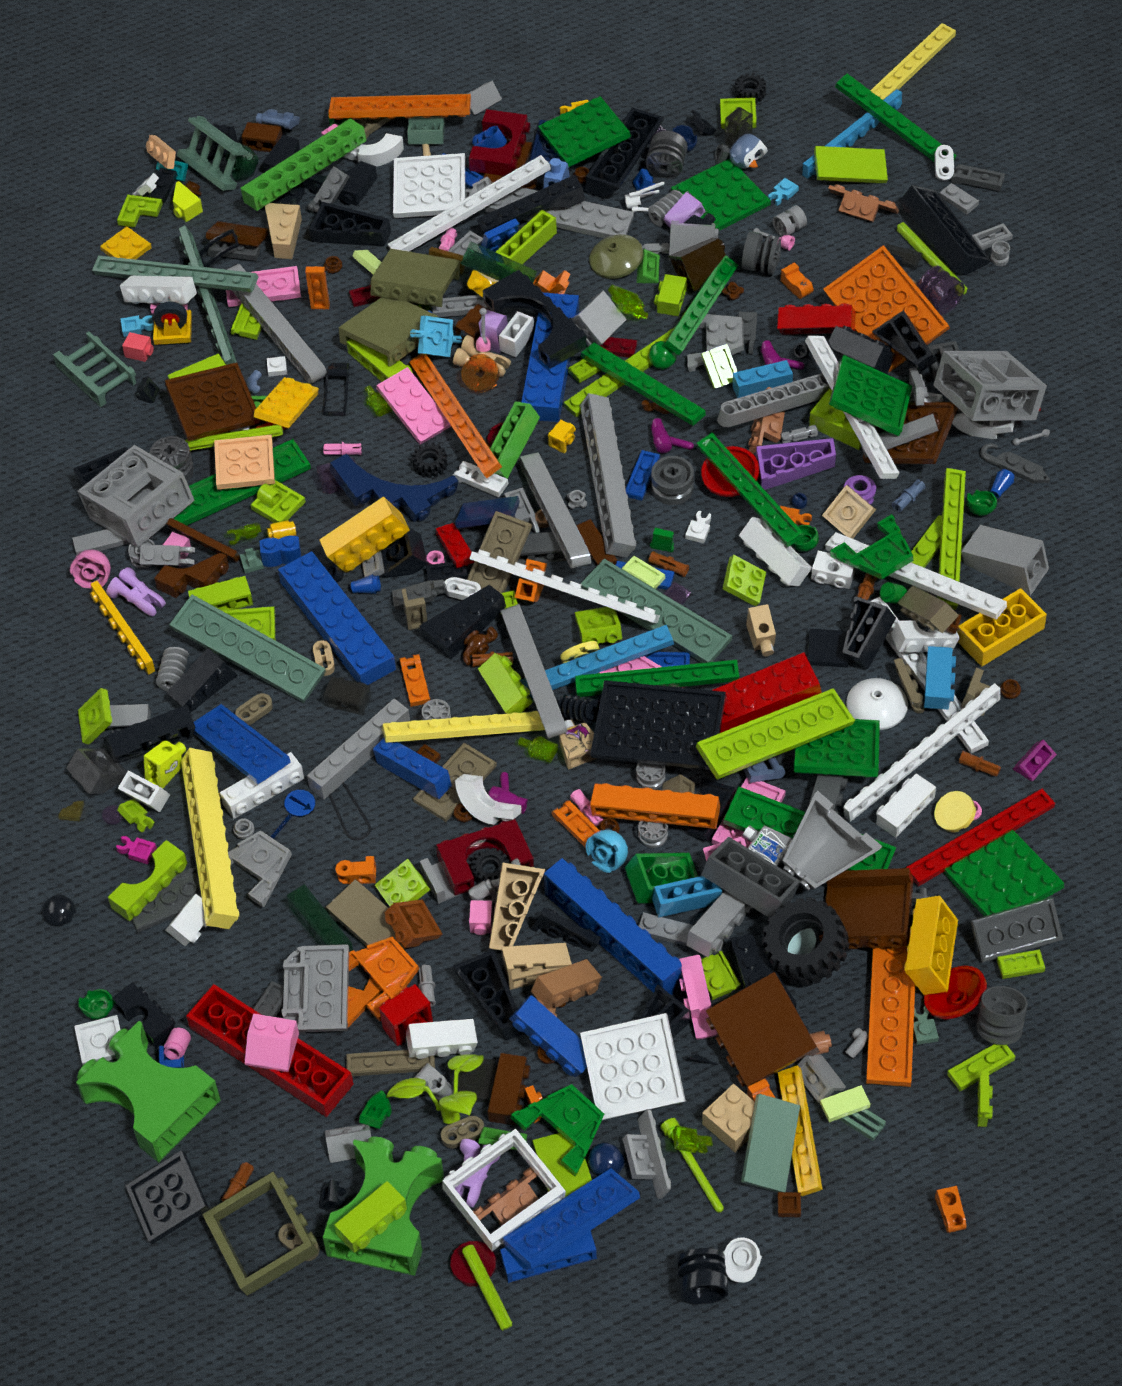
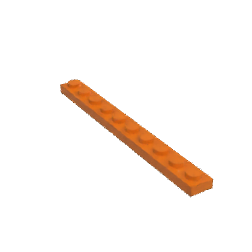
M419 354L409 363L483 475L488 478L502 468L428 355Z

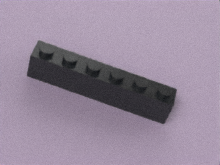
M632 107L622 122L630 131L631 137L603 150L586 176L587 192L605 197L619 190L664 121V117Z
M914 185L910 186L899 202L904 207L903 210L913 219L912 222L922 230V235L929 239L931 246L939 252L940 258L950 266L949 269L954 274L967 275L990 263L989 257L936 190Z

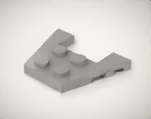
M706 314L697 329L706 328L707 351L726 344L731 355L744 350L742 317ZM701 353L687 355L689 372L695 371L696 367L704 364Z
M259 831L237 844L238 847L228 852V856L231 860V865L235 863L261 880L248 893V896L251 900L264 907L292 854L290 849L264 832Z

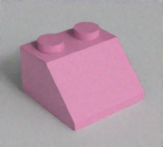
M253 1014L247 1035L245 1065L288 1072L299 1036L297 1021Z

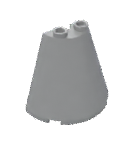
M819 791L814 794L783 859L785 865L783 870L799 879V884L807 891L811 888L816 889L882 848L869 834H860L833 810L834 804Z

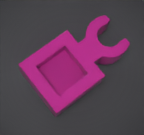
M126 836L121 837L122 843L126 845L116 846L119 853H128L129 859L145 864L149 863L152 853L157 848L156 843L137 837L132 842Z

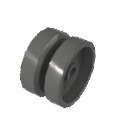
M667 456L655 462L652 467V493L659 502L667 505H678L690 499L694 488V469L691 463L679 456Z

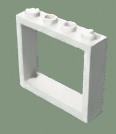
M516 1129L508 1132L506 1135L502 1134L498 1142L485 1146L480 1151L481 1154L475 1158H468L464 1161L461 1168L457 1171H450L449 1175L443 1180V1190L491 1251L503 1244V1237L565 1198V1189ZM514 1146L550 1191L490 1234L455 1190V1187Z

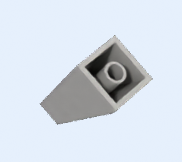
M980 525L976 532L972 534L971 539L963 546L961 551L965 565L1017 590L1021 588L1030 596L1049 570L1042 540Z

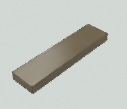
M408 1050L346 1054L347 1070L352 1073V1076L420 1072L426 1063L435 1068V1055L423 1059L409 1058Z

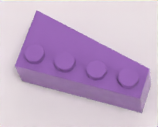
M833 438L756 446L760 486L764 490L835 467L836 451Z

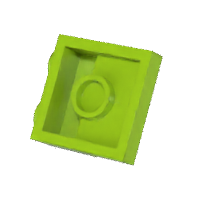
M601 607L575 612V619L582 643L597 641L598 644L604 642L615 643L622 639L621 625L615 609Z

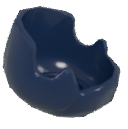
M679 125L673 128L672 132L678 133L686 140L687 152L696 147L697 135L694 136L691 127Z
M601 1143L590 1151L588 1165L592 1172L597 1175H601L610 1168L619 1174L624 1167V1157L615 1145Z

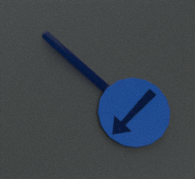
M295 790L287 795L285 808L289 814L270 836L274 839L292 816L303 817L313 811L315 799L310 792Z

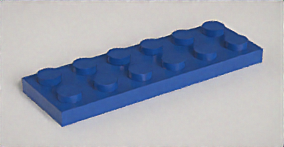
M222 704L194 721V734L257 785L291 763L287 754Z
M610 1168L503 1237V1243L530 1269H533L640 1198L639 1191Z

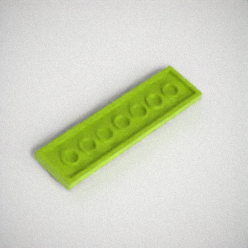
M833 688L699 741L696 744V748L718 780L854 724L855 719Z

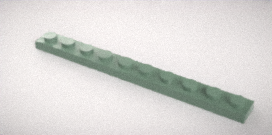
M185 225L179 228L181 233L179 239L186 248L184 253L190 260L188 265L204 267L192 233ZM199 287L197 291L204 300L202 306L208 312L206 317L209 324L213 326L211 332L218 341L216 346L223 355L221 358L226 365L236 363L237 361L213 291L208 287Z
M99 255L92 269L95 275L129 278L130 276L192 277L195 286L253 293L259 278L256 273Z

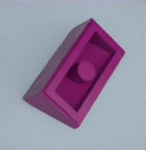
M1043 739L1036 742L1012 769L1032 782L1057 754Z

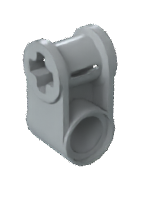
M428 1063L414 1077L424 1079L426 1081L425 1086L430 1088L438 1100L445 1096L453 1095L454 1087Z

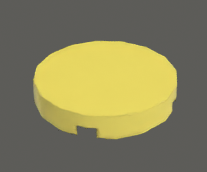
M589 641L567 649L560 655L562 663L598 651L597 641Z
M960 791L949 792L941 797L934 810L935 820L938 825L947 832L954 833L959 832L962 828H967L974 820L976 814V807L972 798Z

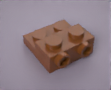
M423 899L393 903L384 912L386 923L392 926L395 931L396 940L404 948L416 947L423 941L435 940L443 935Z

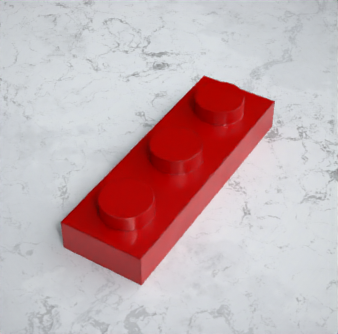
M454 523L435 528L437 537L456 568L475 562L470 559L472 551Z

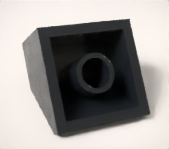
M409 528V532L381 550L385 572L383 575L385 577L412 575L428 564L420 533Z

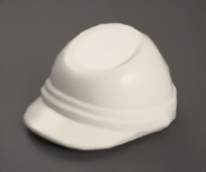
M736 1238L723 1251L725 1254L726 1274L728 1278L735 1282L745 1283L752 1280L755 1276L762 1256L755 1242L747 1238Z

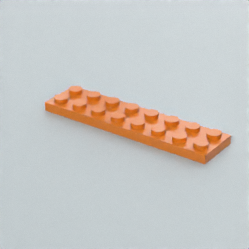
M471 94L331 97L329 118H334L335 120L352 118L357 120L361 118L377 119L379 117H387L389 119L396 117L413 118L414 116H422L423 118L431 116L448 117L449 115L465 117L470 115Z
M907 946L873 949L866 1084L911 1087L915 984L904 970V964L907 961L908 955Z

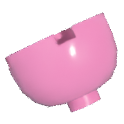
M94 549L80 552L70 567V573L75 577L74 581L81 587L90 589V584L93 583L90 580L96 578L97 575H99V579L96 581L103 587L108 581L111 571L110 562L105 554Z

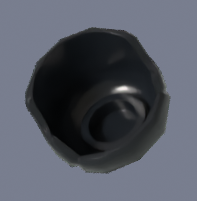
M54 895L47 899L42 913L45 921L50 925L62 926L72 921L74 913H77L74 902L68 897Z

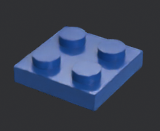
M515 218L485 232L480 248L483 254H492L514 236L519 227L517 219Z

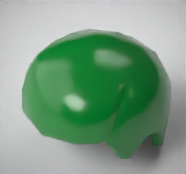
M658 341L650 348L648 356L650 363L655 368L667 369L676 361L677 354L664 345L666 341Z
M976 490L973 495L967 494V507L971 513L977 516H986L996 509L997 499L993 493Z
M810 525L798 526L803 532L804 537L791 546L799 552L813 550L819 541L816 527Z
M89 990L85 998H79L78 1007L89 1019H103L113 1009V997L107 990Z

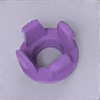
M857 475L845 482L844 487L846 485L851 487L869 504L874 502L873 497L876 493V485L871 478ZM862 483L865 490H855V484Z

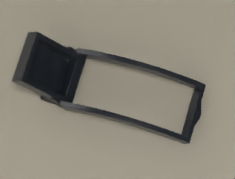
M233 229L215 237L199 251L204 267L209 268L220 256L239 247L238 236L234 233ZM232 234L236 244L220 251L205 264L202 258L203 253L221 238ZM180 258V265H188L190 262L188 258Z
M331 363L328 366L323 415H346L349 363ZM329 375L347 376L343 412L325 411Z

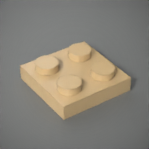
M846 485L822 516L845 536L853 539L876 509L851 487Z

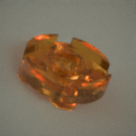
M476 354L470 357V360L463 365L461 371L462 380L467 387L474 392H486L495 388L500 373L496 362L485 354ZM482 369L485 374L479 378L476 373Z

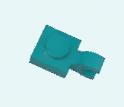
M175 161L174 169L168 170L176 171L178 174L176 179L185 181L188 163ZM157 162L156 169H167L160 162Z

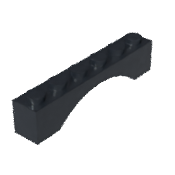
M573 175L477 218L480 232L484 236L485 232L515 218L519 223L524 218L541 210L556 207L570 208L585 201L582 185L576 175Z

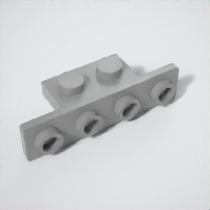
M646 1109L638 1118L641 1135L626 1134L623 1138V1143L632 1179H652L657 1199H662L671 1190V1180L667 1174L666 1161L662 1154L660 1138L657 1135L655 1119L651 1109Z

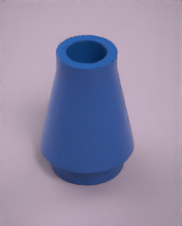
M1007 469L997 472L990 492L996 498H1000L1014 483V474Z
M372 574L351 582L352 593L376 594L377 591H381L379 576Z

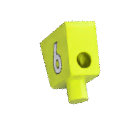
M163 741L144 755L145 779L163 789L182 768L181 759L182 754L186 752L185 745L181 742L173 745L168 741Z

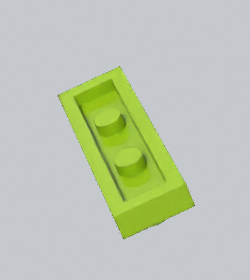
M994 1044L948 1070L947 1075L958 1090L962 1091L979 1081L980 1072H989L990 1075L1013 1062L1016 1056L1007 1045Z

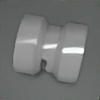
M996 241L991 249V262L996 266L1006 265L1009 261L1010 245L1005 241Z

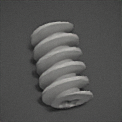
M672 190L655 202L654 205H651L648 209L651 221L658 227H661L663 223L665 224V215L679 201L683 194L678 190Z
M169 647L164 650L156 678V684L160 689L168 692L183 676L187 658L189 657V653L185 649Z

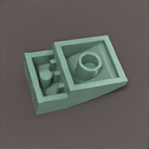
M414 116L413 118H408V144H443L445 117L431 116L423 118L422 116Z

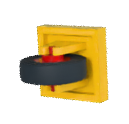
M164 302L157 305L154 310V345L191 343V310H186L185 307L176 302Z

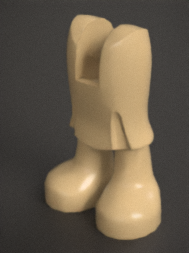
M466 335L461 348H458L455 352L453 364L460 367L466 366L475 368V370H483L492 375L503 377L506 373L505 369H508L511 364V360L488 351H477L474 338Z

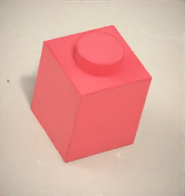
M129 332L122 345L126 358L146 362L148 356H151L153 353V345L149 336Z

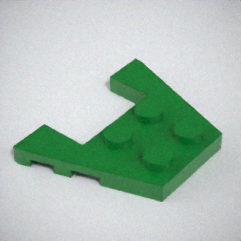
M892 514L878 522V529L886 536L867 548L856 553L843 542L830 550L832 558L879 579H884L914 561L913 554Z
M571 1084L548 1095L539 1102H534L520 1111L513 1112L510 1118L526 1131L542 1116L574 1145L560 1163L576 1176L600 1126L604 1113Z

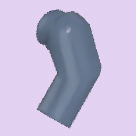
M254 370L246 380L249 392L251 391L254 395L261 389L257 385V381L262 376L258 370Z

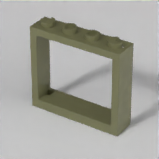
M274 1172L202 1214L235 1280L246 1295L255 1292L319 1253L315 1246L317 1243L316 1237L312 1231L308 1233L305 1227L308 1225L307 1220L302 1213L298 1214L295 1208L298 1207V1204L293 1195L289 1196L286 1192V1189L289 1188L282 1176L278 1178ZM275 1188L303 1244L248 1277L219 1220Z

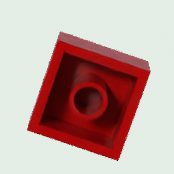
M416 984L404 988L399 995L384 1001L379 1007L382 1028L397 1046L404 1042L409 1024L433 1022L430 1001Z

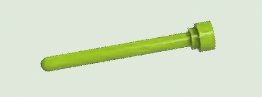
M676 1118L666 1120L660 1126L664 1135L673 1139L715 1211L718 1213L722 1212L724 1207L680 1135L678 1121Z

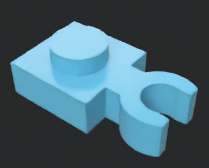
M784 178L774 187V192H771L768 198L770 200L776 199L775 205L778 206L783 198L788 200L798 192L799 186Z
M139 315L121 318L123 336H128L129 332L142 334L141 330L144 329L147 331L154 330L152 316L148 315L143 319H139Z

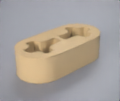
M317 641L313 645L315 663L323 667V662L326 661L328 668H325L326 673L324 676L331 675L335 670L331 646L327 641ZM320 648H324V655H321Z

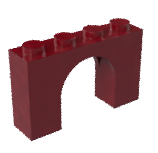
M486 109L482 120L483 131L492 126H498L505 138L510 140V142L500 148L473 146L469 156L470 171L506 176L517 169V159L521 157L522 145L526 143V133L530 131V122H528L526 114Z
M516 819L503 821L498 825L485 827L480 831L470 834L466 833L458 838L444 840L437 844V857L454 896L468 892L469 889L474 887V877L467 859L477 850L496 848V851L501 850L503 855H507L509 864L518 858L521 866L534 867V858Z

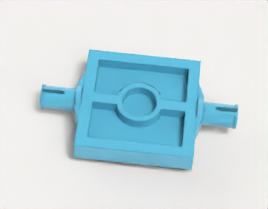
M421 316L420 330L412 329L410 333H416L410 334L411 337L419 338V354L450 357L452 344H460L462 340H456L462 339L461 336L453 335V320Z

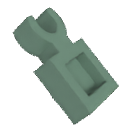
M926 1006L923 1007L924 1014L922 1015L917 1014L914 1008V1020L916 1022H914L913 1033L917 1045L938 1042L939 1040L934 1019L927 1020L929 1011Z

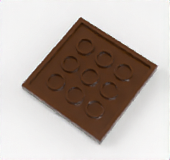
M237 362L165 380L166 389L187 441L261 423V419L254 417L256 406Z
M909 402L904 424L933 414L939 431L888 449L887 451L893 462L897 464H936L958 407L952 402H924V405L916 406L915 402ZM877 426L875 427L878 434L886 431ZM863 455L864 463H871L869 457L865 458V455Z

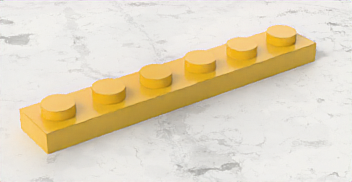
M99 582L91 583L92 592L90 595L94 603L98 602L100 604L99 608L103 616L109 617L108 621L112 629L118 630L117 634L121 642L127 643V650L132 657L136 656L139 668L141 670L145 669L148 675L155 672L153 660Z
M797 1065L779 1071L778 1078L782 1100L800 1105L792 1159L798 1192H801V1196H805L823 1189L802 1070Z

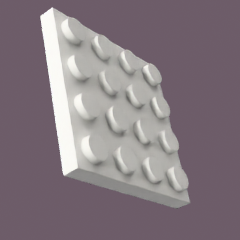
M465 153L394 158V218L438 215L465 199Z
M666 1013L580 1033L594 1103L604 1113L602 1120L642 1112L646 1109H655L686 1102L668 1015Z

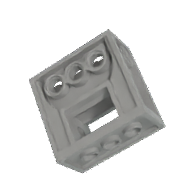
M943 351L933 385L972 421L1036 420L1047 387L1046 384L1007 351ZM952 369H955V374H951Z
M133 445L77 491L91 520L136 547L141 546L165 526L169 518H174L195 501L183 472L136 445Z

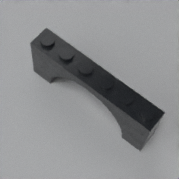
M282 135L262 162L264 173L300 151L299 140ZM360 161L349 171L344 172L350 177L337 197L338 200L346 204L358 206L376 181V166ZM314 174L297 186L318 193L327 176Z
M520 270L483 290L484 304L493 312L497 313L510 308H526L539 312L550 321L553 327L546 340L538 345L539 359L550 369L586 348V333L579 329L574 321L568 318L560 307H556L550 297H546L537 285L535 286L529 277Z

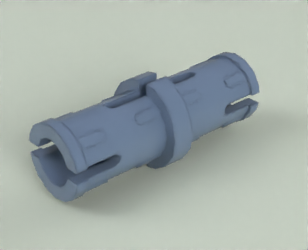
M917 479L908 489H904L901 496L892 503V508L900 513L910 502L913 503L916 500V496L926 488L923 481L920 482Z

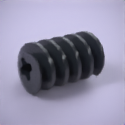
M565 694L558 699L557 703L564 720L593 724L597 721L600 700Z

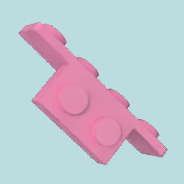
M700 955L680 958L683 978L679 979L681 991H686L687 998L683 999L684 1005L690 1010L696 1039L700 1040L717 1036L716 1029L711 1030L705 1020L709 1017L706 1010L712 1006Z

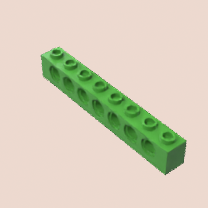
M350 118L241 187L244 203L256 211L263 208L366 142L364 127Z

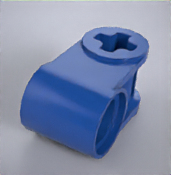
M492 126L475 135L472 143L474 146L500 148L506 145L507 139L498 126Z

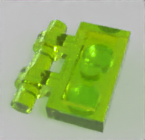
M613 284L609 287L608 291L612 296L611 299L618 304V309L622 313L632 314L637 319H646L648 317V313L643 309L645 305L636 293Z

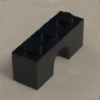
M133 982L112 998L115 1008L128 1021L138 1015L148 1017L142 1024L148 1042L155 1049L166 1042L171 1030L175 1028L174 1025L176 1023L169 1014L165 1015L161 1011V1006L155 1000L151 1001L148 998L147 992L141 986L138 988Z

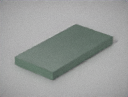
M762 1094L756 1095L741 1179L742 1183L777 1193L786 1192L800 1105Z

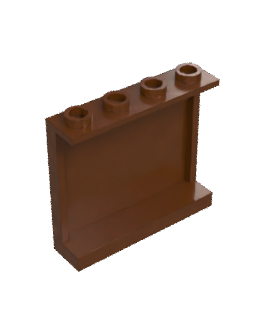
M909 868L844 871L826 882V903L839 915L848 933L849 949L862 947L873 949L879 947L899 948L901 946H908L913 892V877ZM819 935L820 942L822 941L823 935Z
M775 972L706 1010L709 1017L705 1020L711 1030L716 1029L719 1035L716 1037V1040L721 1049L726 1047L729 1053L726 1058L732 1068L737 1067L740 1074L736 1076L742 1087H749L810 1053L814 1056L820 1052Z

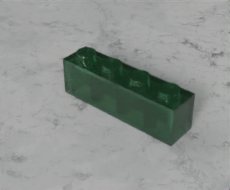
M472 241L469 242L460 263L497 281L520 270L533 283L537 271Z
M305 884L287 894L289 908L319 945H348L349 952L353 951L352 942Z

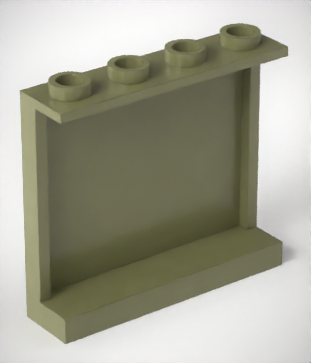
M390 249L371 278V295L442 307L445 291L453 279L458 280L460 277L461 260Z
M381 297L339 327L340 343L346 345V341L353 339L388 357V366H392L418 347L419 338L411 337L410 334L416 333H410L412 329L420 330L421 316H438L407 301Z

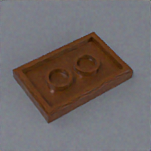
M217 221L206 232V239L212 240L220 234L233 229L234 233L238 236L239 244L257 247L269 235V229ZM229 234L218 240L222 242L235 243L232 234Z

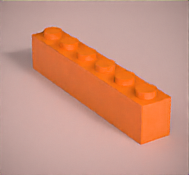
M607 783L594 785L590 803L592 816L716 829L720 812L719 796L712 794L700 795L691 792L680 793L671 790L661 791L651 788H632L627 785L613 786Z

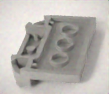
M318 945L298 947L283 963V1018L297 1021L299 1034L305 1035L306 1032L347 1031L349 946Z

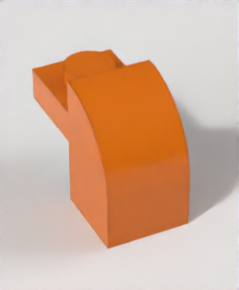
M543 270L534 278L533 284L537 285L543 293L564 294L569 285L570 273L564 270L554 278Z
M526 559L525 565H527V570L533 571L536 568L545 572L547 563ZM523 577L519 578L515 598L537 602L544 585Z

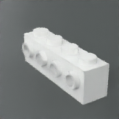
M130 276L120 285L124 302H132L133 304L176 302L185 305L197 294L192 277Z
M752 517L739 534L744 540V545L753 549L756 552V557L765 561L769 565L768 569L781 577V582L787 586H799L812 569L791 546L787 547L762 518Z
M291 752L287 754L291 763L257 785L249 777H246L220 792L223 806L233 819L304 779L302 766Z

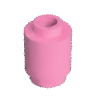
M183 1028L171 1030L164 1045V1054L167 1058L174 1060L184 1056L191 1041V1035L187 1030Z

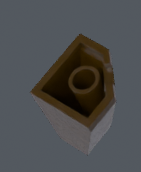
M710 238L669 255L675 273L680 277L687 278V288L689 290H698L726 256L724 252L725 245L719 238Z

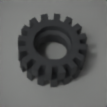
M746 73V76L740 75V78L738 77L735 81V98H755L756 104L758 101L761 102L762 98L764 99L766 95V81H764L763 77L760 78L758 74L755 76V73H752L751 76H749V73ZM745 88H755V89H754V90H746Z
M425 443L424 447L421 444L419 449L416 448L414 450L415 453L413 452L412 454L413 467L418 475L422 473V477L425 478L428 475V478H432L431 475L438 477V473L442 475L443 470L446 471L447 454L445 449L441 448V445L437 444L435 446V443H431L428 446V443ZM426 458H436V459H437V460H436L435 462H433V463H425V462H423V460L426 459Z
M485 848V853L480 850L479 856L477 854L474 855L471 868L477 884L483 880L500 878L502 863H509V859H507L506 854L503 855V851L499 850L497 853L496 848H492V851H489V848ZM489 863H494L499 867L493 873L483 871V867Z

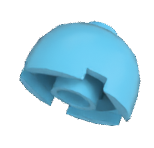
M600 830L587 839L586 853L595 860L592 862L593 865L603 872L610 873L617 870L626 861L628 846L624 838L616 831Z

